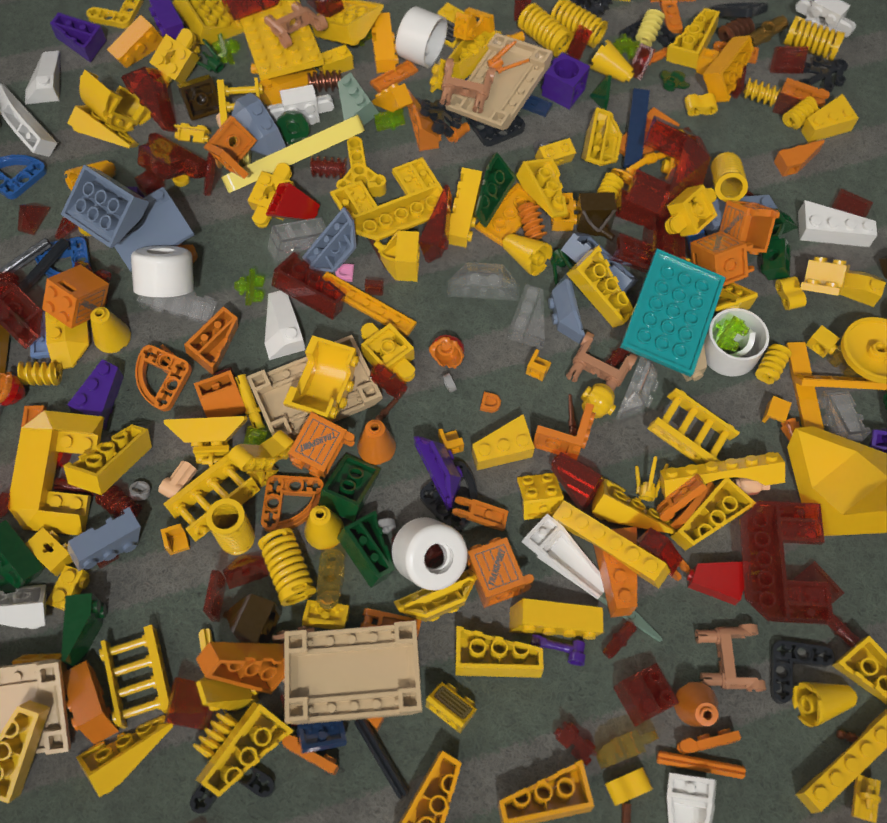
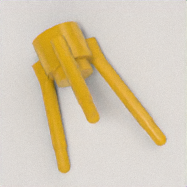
M657 456L653 457L649 481L643 482V485H641L639 466H635L636 494H639V499L654 501L658 497V491L661 486L660 477L656 487L653 483ZM666 463L663 470H666L669 464Z

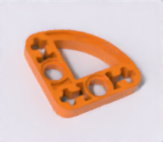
M146 345L141 349L135 367L138 389L145 400L160 411H169L174 406L191 375L192 367L187 361L155 346ZM147 353H153L158 357L157 359H155L152 356L148 357ZM169 357L171 360L169 365L162 366V360ZM148 364L168 372L155 397L147 384L146 369ZM185 367L186 369L185 371H180L179 368ZM172 381H177L176 389L169 390V384ZM167 391L172 396L166 395L165 392ZM161 400H166L167 404L162 405L160 402Z
M285 475L269 477L266 482L261 516L263 529L266 532H273L282 528L293 529L306 522L311 510L319 504L321 491L324 487L323 481L316 477ZM275 481H278V483L280 484L276 488L277 494H273L274 488L271 485L274 484ZM293 482H299L301 487L299 490L293 491L290 489V485ZM304 482H307V486H309V487H306V490H307V491H304V489H305ZM314 483H317L318 487H320L316 491H313L311 488L314 486ZM284 495L312 497L303 511L290 519L281 521ZM272 499L279 501L278 506L275 508L268 507V502ZM269 513H273V520L276 522L272 523L271 527H268V524L265 523L270 520Z

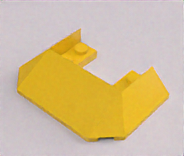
M423 157L392 168V174L406 195L377 206L362 180L330 191V195L339 210L341 211L345 207L353 218L356 235L380 241L394 235L397 231L408 230L441 216L447 194Z
M44 410L21 428L7 508L23 530L39 531L43 527L48 532L53 530L55 533L80 535L86 531L91 496L53 492L52 488L58 453L81 455L83 453L89 454L96 450L95 446L100 444L104 417Z

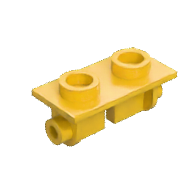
M186 123L174 124V127L178 130V132H175V139H178V141L190 142L191 136H193L194 143L205 144L209 141L207 134H212L203 125L192 127Z

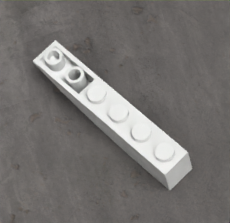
M0 84V113L8 125L33 153L50 157L57 142L4 84Z

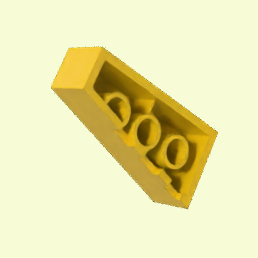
M704 8L693 19V23L690 26L688 25L684 32L675 38V42L668 46L666 61L696 69L699 55L704 48H707L718 26L720 11Z
M484 31L473 40L462 39L448 57L454 59L452 77L465 80L470 76L489 50L488 43L495 33L501 34V31H493L492 33Z
M463 167L461 169V181L458 182L457 194L454 199L453 210L446 233V244L467 248L468 242L472 241L473 231H471V228H475L477 220L474 217L481 191L482 171Z
M598 245L589 250L566 274L607 322L615 328L629 320L634 308L625 292L620 289L619 281L616 276H613L609 268L610 264L607 259H604L601 254L602 249Z
M131 424L111 436V441L101 442L95 446L96 450L89 454H81L78 456L79 460L74 463L68 462L63 465L68 484L103 495L152 448L148 429Z
M723 478L715 485L712 492L687 522L679 529H676L670 538L686 551L757 503L732 480Z
M523 598L510 607L509 632L563 635L564 637L583 636V639L593 640L596 639V636L603 633V608Z
M461 626L456 627L455 676L541 678L544 670L543 648L517 641L504 640L503 637L485 635L483 632L476 630H466Z
M29 700L17 706L1 731L0 801L10 803L21 795L50 707Z
M253 702L196 780L220 797L252 766L254 767L270 750L272 751L279 745L278 743L282 739L289 736L294 730L261 704Z

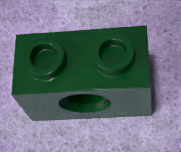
M787 239L771 240L767 253H762V274H765L768 280L790 277L791 247Z

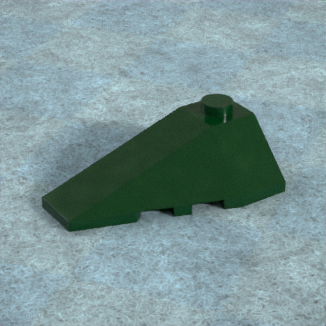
M498 152L493 155L487 165L474 216L484 227L488 226L517 178Z

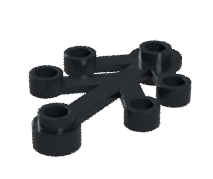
M815 56L812 64L816 67H812L809 62H804L800 68L803 73L817 74L810 79L804 78L800 82L812 86L824 79L823 89L831 93L834 88L832 74L836 73L835 85L843 86L846 81L843 72L847 70L848 63L844 59L827 61L823 60L821 56ZM819 66H825L830 68H819Z
M423 99L420 114L423 116L437 115V120L433 122L431 127L433 132L444 134L446 129L444 119L452 127L460 129L463 116L446 110V100L444 105H442L440 99L435 100L434 103Z

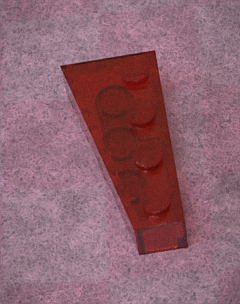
M293 252L274 269L271 286L333 320L342 311L346 294L330 281H325L321 273L318 271L314 272L309 267V263L305 260L301 261L298 258V254Z

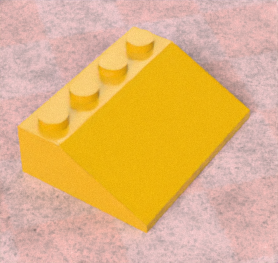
M173 0L172 2L188 29L195 34L199 44L205 45L202 41L203 39L209 44H215L244 32L240 20L226 0Z
M339 0L316 14H322L325 17L328 28L318 31L312 26L315 37L341 42L342 44H350L351 46L357 45L360 40L365 38L384 6L380 3L363 0Z

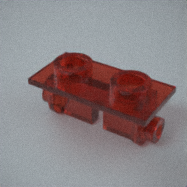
M579 24L566 54L580 61L593 31Z
M378 363L375 367L372 366L369 376L375 384L380 385L388 395L399 400L400 391L405 392L408 388L406 383L397 375L390 379L393 372L384 364Z
M564 721L561 724L564 729L562 730L559 727L553 733L556 736L555 739L566 749L573 744L575 748L570 753L578 761L582 759L583 764L587 766L592 761L589 756L595 757L598 754L595 751L596 746L589 739L586 738L584 740L579 736L578 733L580 731L571 722L567 724Z

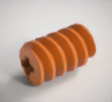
M528 202L517 208L520 212L519 217L522 218L521 224L524 225L525 237L539 240L547 235V232H541L545 225H540L544 220L543 218H538V216L542 215V213L536 212L540 205Z

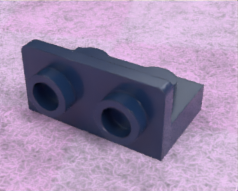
M343 721L297 725V738L300 742L302 754L346 746L347 744Z

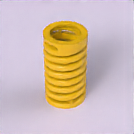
M559 0L551 13V16L559 21L560 24H563L564 27L573 32L574 38L579 41L581 40V42L586 43L591 48H595L601 42L608 27L606 20L602 21V18H597L595 14H592L585 8L582 9L581 6H577L576 3H572L570 0Z
M536 3L529 4L522 11L518 19V28L542 45L543 48L551 50L554 57L565 53L573 42V32L569 31L563 24H560L559 21Z
M795 16L784 44L788 46L793 45L794 48L799 46V50L805 48V52L816 53V56H821L823 53L822 58L833 61L846 33L839 30L835 32V29L832 28L830 30L828 26L824 28L822 24L818 26L816 22L812 24L811 20H808L806 23L805 18Z
M724 152L715 157L711 164V172L717 197L724 202H727V200L739 201L748 190V182L740 157L732 152Z
M225 498L214 502L209 507L206 514V522L223 551L231 555H240L247 552L254 543L255 532L242 505L234 499Z
M291 528L275 530L266 534L258 541V546L262 550V556L265 558V564L270 572L271 579H273L272 582L282 606L297 604L316 593V587L311 586L313 580L309 578L310 572L307 570L304 557L301 556L302 552L298 549L299 545ZM281 534L283 535V536H280V537H278V538H275V539H273L272 541H270L269 543H267V542H268L270 539H272L273 537L278 536V535H281Z

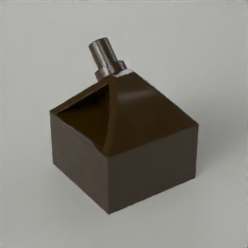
M209 74L177 84L191 121L220 112L218 94L212 77Z
M615 192L579 193L575 214H577V232L592 236H605L610 241L615 238V235L610 232L617 211Z
M254 594L244 597L235 603L229 611L227 610L223 613V617L228 620L232 634L240 643L269 644L282 615L275 602Z

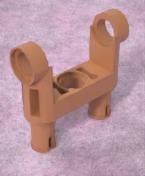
M299 2L292 4L291 9L294 12L276 20L269 14L264 18L265 24L279 38L281 45L285 49L292 46L289 34L308 24H311L318 31L328 28L327 21L322 14L316 15L308 7H303ZM296 19L295 23L290 26V21Z
M447 58L441 86L443 92L440 103L444 105L446 100V106H449L452 94L475 99L473 111L477 113L479 107L478 113H482L494 81L496 68L489 67L484 84L452 77L454 59Z
M587 332L581 342V347L572 360L573 366L566 377L570 380L573 376L572 382H576L581 372L585 370L593 375L597 374V377L605 380V384L614 392L616 387L622 384L627 373L631 371L638 356L631 353L626 357L618 370L587 354L595 336Z
M743 624L738 627H716L714 630H696L695 637H698L695 639L696 643H715L718 658H720V661H718L719 673L701 672L700 680L703 679V681L700 682L707 686H720L723 689H746L748 692H752V690L756 692L765 691L766 683L764 680H758V678H736L731 639L758 635V625Z

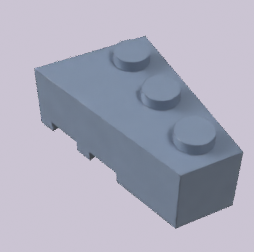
M130 507L124 509L125 514L114 520L111 517L106 519L107 524L96 530L92 527L68 541V553L78 571L90 569L101 561H109L115 558L116 555L130 552L138 546L141 526Z

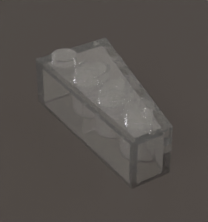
M193 291L189 294L175 297L138 295L137 303L141 309L147 310L150 307L154 312L161 314L167 311L173 317L183 318V316H187V320L206 324L215 315L218 307L214 298L209 296L199 297Z

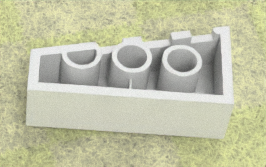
M804 200L798 211L799 239L802 241L870 247L877 237L876 221L806 200Z

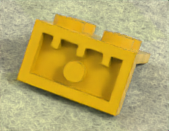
M544 473L517 477L518 487L522 496L524 520L543 518L546 514L552 517L564 501L556 474Z

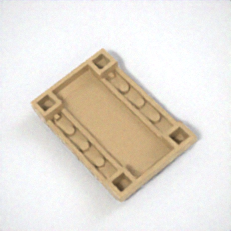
M495 33L488 43L489 50L467 81L484 84L486 72L489 70L487 61L514 40L517 43L501 57L504 62L502 67L525 59L530 61L505 70L500 74L497 71L495 72L489 97L485 101L482 113H478L479 107L477 113L473 111L474 98L457 94L452 95L449 106L445 105L446 110L500 130L507 129L550 67L553 57L552 51Z
M352 335L335 341L336 343L356 348V356H359V362L352 379L354 381L353 390L348 392L346 397L348 399L345 409L340 410L335 419L329 420L332 423L368 409L382 400V394ZM307 356L269 372L261 370L247 376L249 385L272 436L277 431L283 430L291 439L297 438L310 415L309 413L286 407L283 404L290 386L297 387L308 361Z
M416 621L394 622V625L316 632H307V630L284 632L286 724H309L402 716L422 712Z
M51 659L0 666V735L17 706L30 700L50 707L35 754L45 752L48 755L69 752L71 742L61 660Z

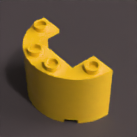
M84 70L80 76L79 92L82 101L116 131L134 130L133 127L138 124L141 126L156 112L125 87L119 85L118 89L114 92L98 80V75Z
M312 335L305 351L308 359L297 387L290 386L283 404L286 407L309 414L313 412L325 419L333 420L340 410L345 409L348 399L346 397L348 392H352L354 387L352 379L359 362V356H356V348Z

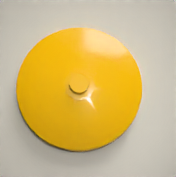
M878 317L859 319L853 322L842 336V355L847 364L857 374L870 381L887 384V319Z

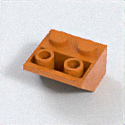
M231 370L194 383L207 418L232 417L246 412Z

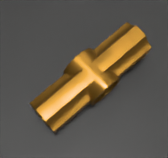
M782 15L771 21H764L760 28L749 34L753 47H757L763 42H769L774 35L787 28V18Z

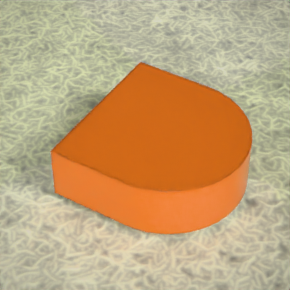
M484 392L480 411L490 413L498 411L501 405L499 396Z

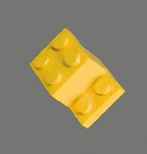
M814 257V259L808 262L805 280L801 282L800 289L839 296L843 292L850 265L846 264L847 261L835 259L833 262H828V258Z

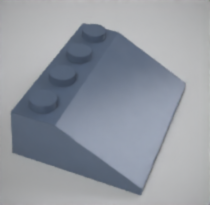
M83 165L61 215L109 248H113L140 221L149 201L102 171Z
M164 187L144 197V199L149 201V204L146 208V216L142 224L134 232L124 236L114 246L130 272H132L131 254L135 250L150 246H176L194 236L193 231Z

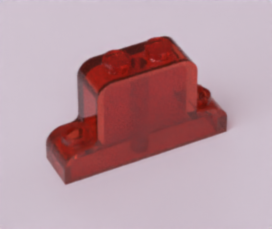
M156 132L149 134L148 142L139 146L137 164L162 179H172L181 175H187L195 179L205 177L207 161Z

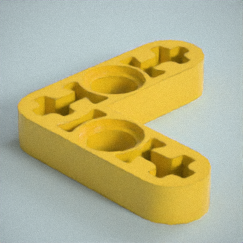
M125 0L119 12L91 7L87 10L86 14L90 22L125 29L133 23L143 4V0Z

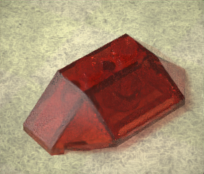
M0 282V325L27 349L41 337L43 311L15 283Z

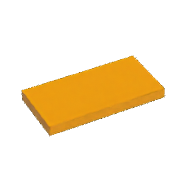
M516 183L508 191L488 226L484 227L478 222L475 225V229L503 247L505 236L511 233L515 234L523 226L521 224L522 218L519 217L520 212L517 208L528 202H533L534 205L539 204L519 183Z

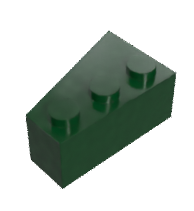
M376 510L345 526L337 537L370 588L386 580L394 571L388 547L385 545L382 537V528L379 527L377 521L378 515Z
M5 520L0 523V575L16 589H19L36 579L44 567Z

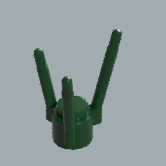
M203 39L202 41L213 56L210 57L206 52L202 51V54L208 59V65L200 61L196 64L206 68L209 72L213 71L218 74L224 68V63L209 43Z
M562 248L552 253L553 260L550 261L553 266L555 285L558 284L557 265L559 267L567 265L569 270L574 266L569 256L561 251Z

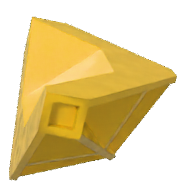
M814 426L795 428L787 449L810 531L815 536L887 533V453Z

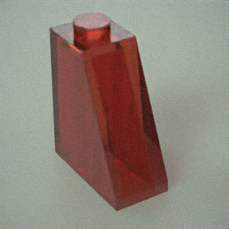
M560 452L559 456L556 455L552 460L551 470L576 506L585 512L605 478L596 471Z
M651 527L639 544V547L668 565L671 577L683 560L670 539Z

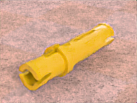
M246 374L238 375V378L235 377L234 380L238 386L245 405V414L249 417L253 431L257 432L265 429L260 415V407H257Z

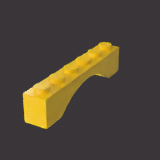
M768 452L764 455H749L738 459L729 458L725 461H710L699 465L690 464L679 468L671 467L666 470H660L661 491L666 499L668 495L696 474L703 478L705 484L733 477L748 478L765 486L785 483V461L778 452Z
M565 500L552 516L567 531L607 552L658 589L670 573V569L665 562Z
M887 709L868 725L860 737L842 755L812 778L796 794L811 813L823 811L887 748Z

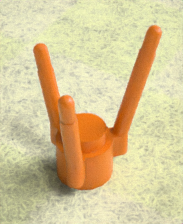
M514 40L489 59L487 64L491 68H496V71L500 74L505 70L522 65L530 60L525 59L502 67L504 62L501 57L517 43Z

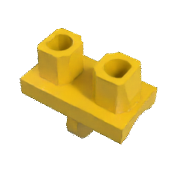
M223 441V445L210 446V442H203V446L193 447L196 464H209V468L231 451L228 441Z
M859 775L855 779L852 817L877 823L878 803H881V797L879 796L880 780L871 779L863 775Z

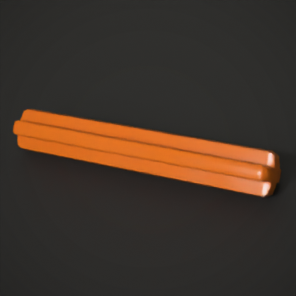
M665 751L657 753L658 764L743 779L746 775V769L741 765Z

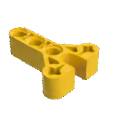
M357 136L348 138L347 148L350 170L343 179L337 181L336 188L338 189L362 180L372 198L385 195L387 190L386 178L381 174H376L366 166L361 138Z
M279 430L260 445H236L229 452L228 459L241 471L247 472L258 485L264 487L267 479L278 472L274 464L278 460L289 457L288 452L295 441L283 430Z

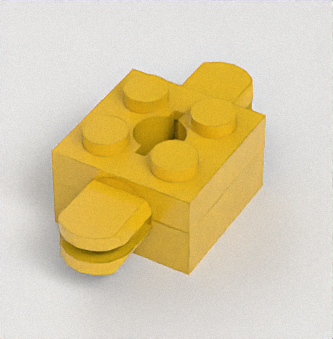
M183 28L176 40L166 34L149 63L158 68L152 78V84L158 89H167L172 79L178 83L185 82L200 57L190 51L196 41V36L189 29Z
M278 163L273 174L261 171L247 200L251 209L255 211L252 220L259 228H266L272 218L265 214L279 183H291L295 186L294 182L289 181L292 171L286 163Z
M704 184L686 188L667 205L671 217L665 222L666 231L669 234L680 233L681 236L698 234L718 216L712 204L716 200L714 189H705Z
M373 323L364 324L361 328V336L364 340L361 343L362 355L385 380L395 373L403 382L412 381L415 377V367L410 362L414 359V347L391 323L381 330Z

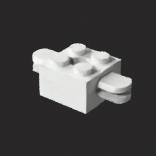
M800 0L796 4V11L807 16L806 23L808 20H811L812 24L816 22L818 26L822 24L824 28L828 26L830 30L832 28L835 29V32L838 30L845 32L844 37L850 36L856 28L855 22L845 18L851 5L841 0Z
M313 85L281 90L282 103L269 105L267 111L273 121L276 122L282 113L295 110L306 116L309 125L320 122L319 113L332 111L334 104L329 94L316 97Z

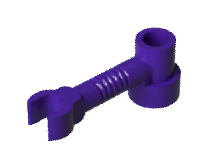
M539 635L532 636L530 645L566 652L569 654V664L585 665V642L574 640L572 645L548 640Z

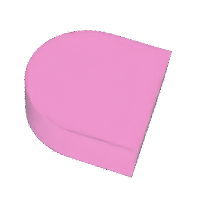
M342 264L335 272L336 276L345 282H353L354 264Z

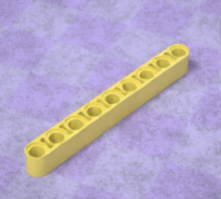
M356 115L242 167L248 173L245 179L233 173L224 175L221 179L228 193H231L257 181L261 171L272 174L278 163H286L290 166L365 131L359 115Z

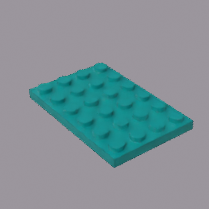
M656 249L620 348L691 377L694 374L726 277Z

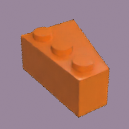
M223 306L184 344L186 353L213 376L239 327L238 317Z
M84 661L63 672L64 691L68 696L66 705L69 711L73 713L74 718L71 719L74 729L76 731L80 730L94 745L119 732L117 725L115 726L109 718L111 710L109 707L106 708L102 696L104 695L94 669L89 663Z

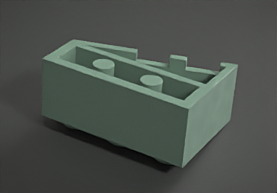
M351 72L337 82L344 121L359 115L364 126L380 114Z

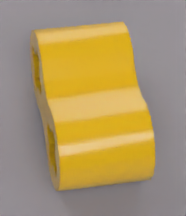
M706 93L704 95L690 94L684 99L688 116L713 115L718 111L713 93Z
M796 276L776 280L775 288L781 297L785 310L806 306V295L800 289L799 280Z
M643 767L605 784L614 806L653 790Z

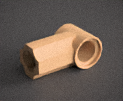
M182 461L170 478L166 477L161 482L158 492L171 498L187 486L197 472V469L187 461Z

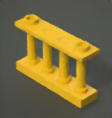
M254 78L255 86L228 87L225 86L224 79L217 80L221 126L227 120L228 112H231L235 103L227 102L226 96H229V94H247L251 92L256 93V97L260 99L263 89L262 84L258 83V78ZM235 137L230 138V146L236 143Z
M675 388L667 395L672 400V403L663 418L657 417L649 424L647 429L698 465L710 461H720L717 455L726 439L732 440L740 432L733 425L724 422L687 396L684 391ZM678 406H680L688 414L679 429L676 430L669 425V421ZM694 417H696L704 425L695 440L692 441L685 436V432ZM710 428H712L720 436L709 453L701 447V444Z
M228 454L163 503L175 519L181 515L189 524L186 531L195 542L210 531L206 522V514L211 504L204 498L209 492L214 490L222 499H234L242 505L260 491L252 477L244 481L236 473L239 468L228 459ZM228 477L239 486L230 494L220 485ZM195 503H198L206 511L197 520L188 511Z
M153 625L143 627L145 634L141 638L111 647V644L106 640L101 641L102 648L99 649L101 660L105 662L114 711L111 713L112 720L115 725L117 724L122 729L127 728V718L157 708L165 714L175 711L157 629ZM141 646L148 647L149 655H146V658L115 668L114 655ZM147 666L149 668L152 667L154 675L150 679L119 689L117 676ZM151 687L157 688L158 696L155 697V700L125 710L123 709L121 697Z

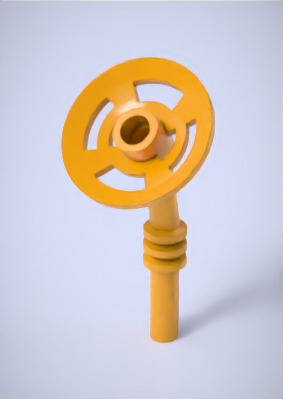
M668 149L659 153L646 154L644 158L626 168V170L613 168L611 173L616 174L629 186L640 189L642 184L634 176L635 171L646 164L649 165L657 162L659 159L668 157L672 152Z

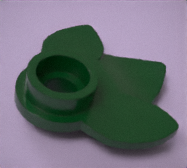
M663 70L660 74V77L663 79V88L667 91H675L676 88L687 89L690 86L689 83L684 81L686 75L681 71L670 73L667 70Z

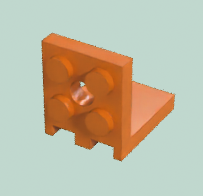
M230 115L203 148L209 151L229 172L245 179L248 173L238 163L257 140ZM231 137L236 138V143L233 146L229 144Z
M586 403L576 436L538 425L533 441L534 448L577 461L581 448L585 449L590 435V429L596 414L592 412L594 405Z

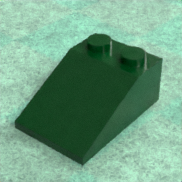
M345 454L323 487L318 506H325L335 514L355 522L381 468Z
M92 593L65 595L61 661L70 667L83 662L103 625V618L107 616L106 605Z

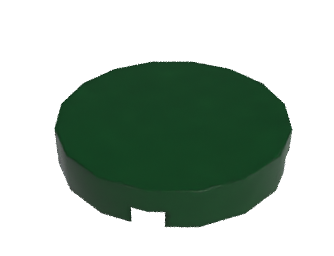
M295 110L282 113L276 122L283 140L291 145L305 139L310 131L306 116Z

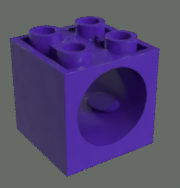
M561 53L558 58H554L552 65L543 76L542 96L570 110L586 89L590 66L567 54Z

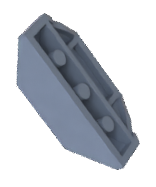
M250 92L236 100L231 116L257 140L250 148L251 151L268 156L286 148L278 127L258 97Z
M345 207L341 209L302 256L310 270L336 272L357 248L354 220Z
M565 274L552 290L551 297L548 298L549 309L553 310L552 323L553 325L556 324L557 331L581 344L585 333L571 279Z

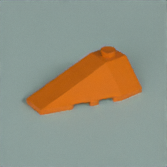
M408 90L413 103L407 107L419 151L439 148L441 134L432 131L433 121L429 116L420 114L421 105L410 90Z

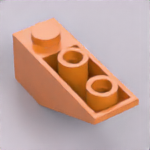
M813 141L809 144L798 145L779 151L774 163L782 177L798 173L819 153L825 141Z

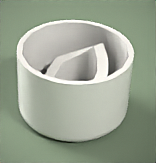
M417 6L409 9L398 28L396 36L397 54L403 59L425 68H430L442 51L447 34V19Z
M150 246L139 248L131 254L133 291L136 294L148 297H175L189 294L194 290L193 260L189 250L176 246Z
M730 308L718 313L711 321L704 341L707 365L715 372L731 377L741 376L751 371L769 343V332L765 323L756 314L745 309ZM722 341H732L739 345L741 351L726 354L720 349V344Z
M422 517L406 523L397 533L392 546L393 562L399 573L414 584L427 590H442L451 586L460 578L467 564V546L461 534L451 526L432 518ZM438 544L444 554V563L438 568H429L424 563L425 553L430 546Z

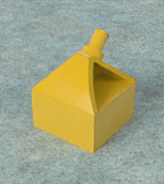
M397 231L386 245H383L380 241H375L374 246L378 249L385 268L395 280L418 282L420 258L419 232Z

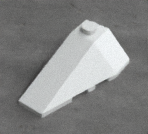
M60 51L42 53L25 91L26 104L59 101Z
M286 289L268 294L264 344L269 360L305 350L303 337Z
M46 584L23 586L16 589V592L8 594L0 591L1 625L29 629L45 626Z

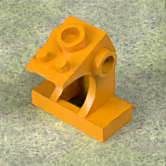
M470 7L465 9V14L459 11L456 12L454 37L463 40H473L484 31L492 33L495 30L494 16L492 14Z

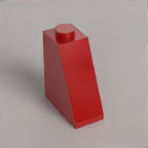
M279 183L265 215L310 221L314 220L317 216L320 204L291 183Z
M747 561L698 563L693 569L690 568L687 574L688 588L736 605L741 601L751 563Z

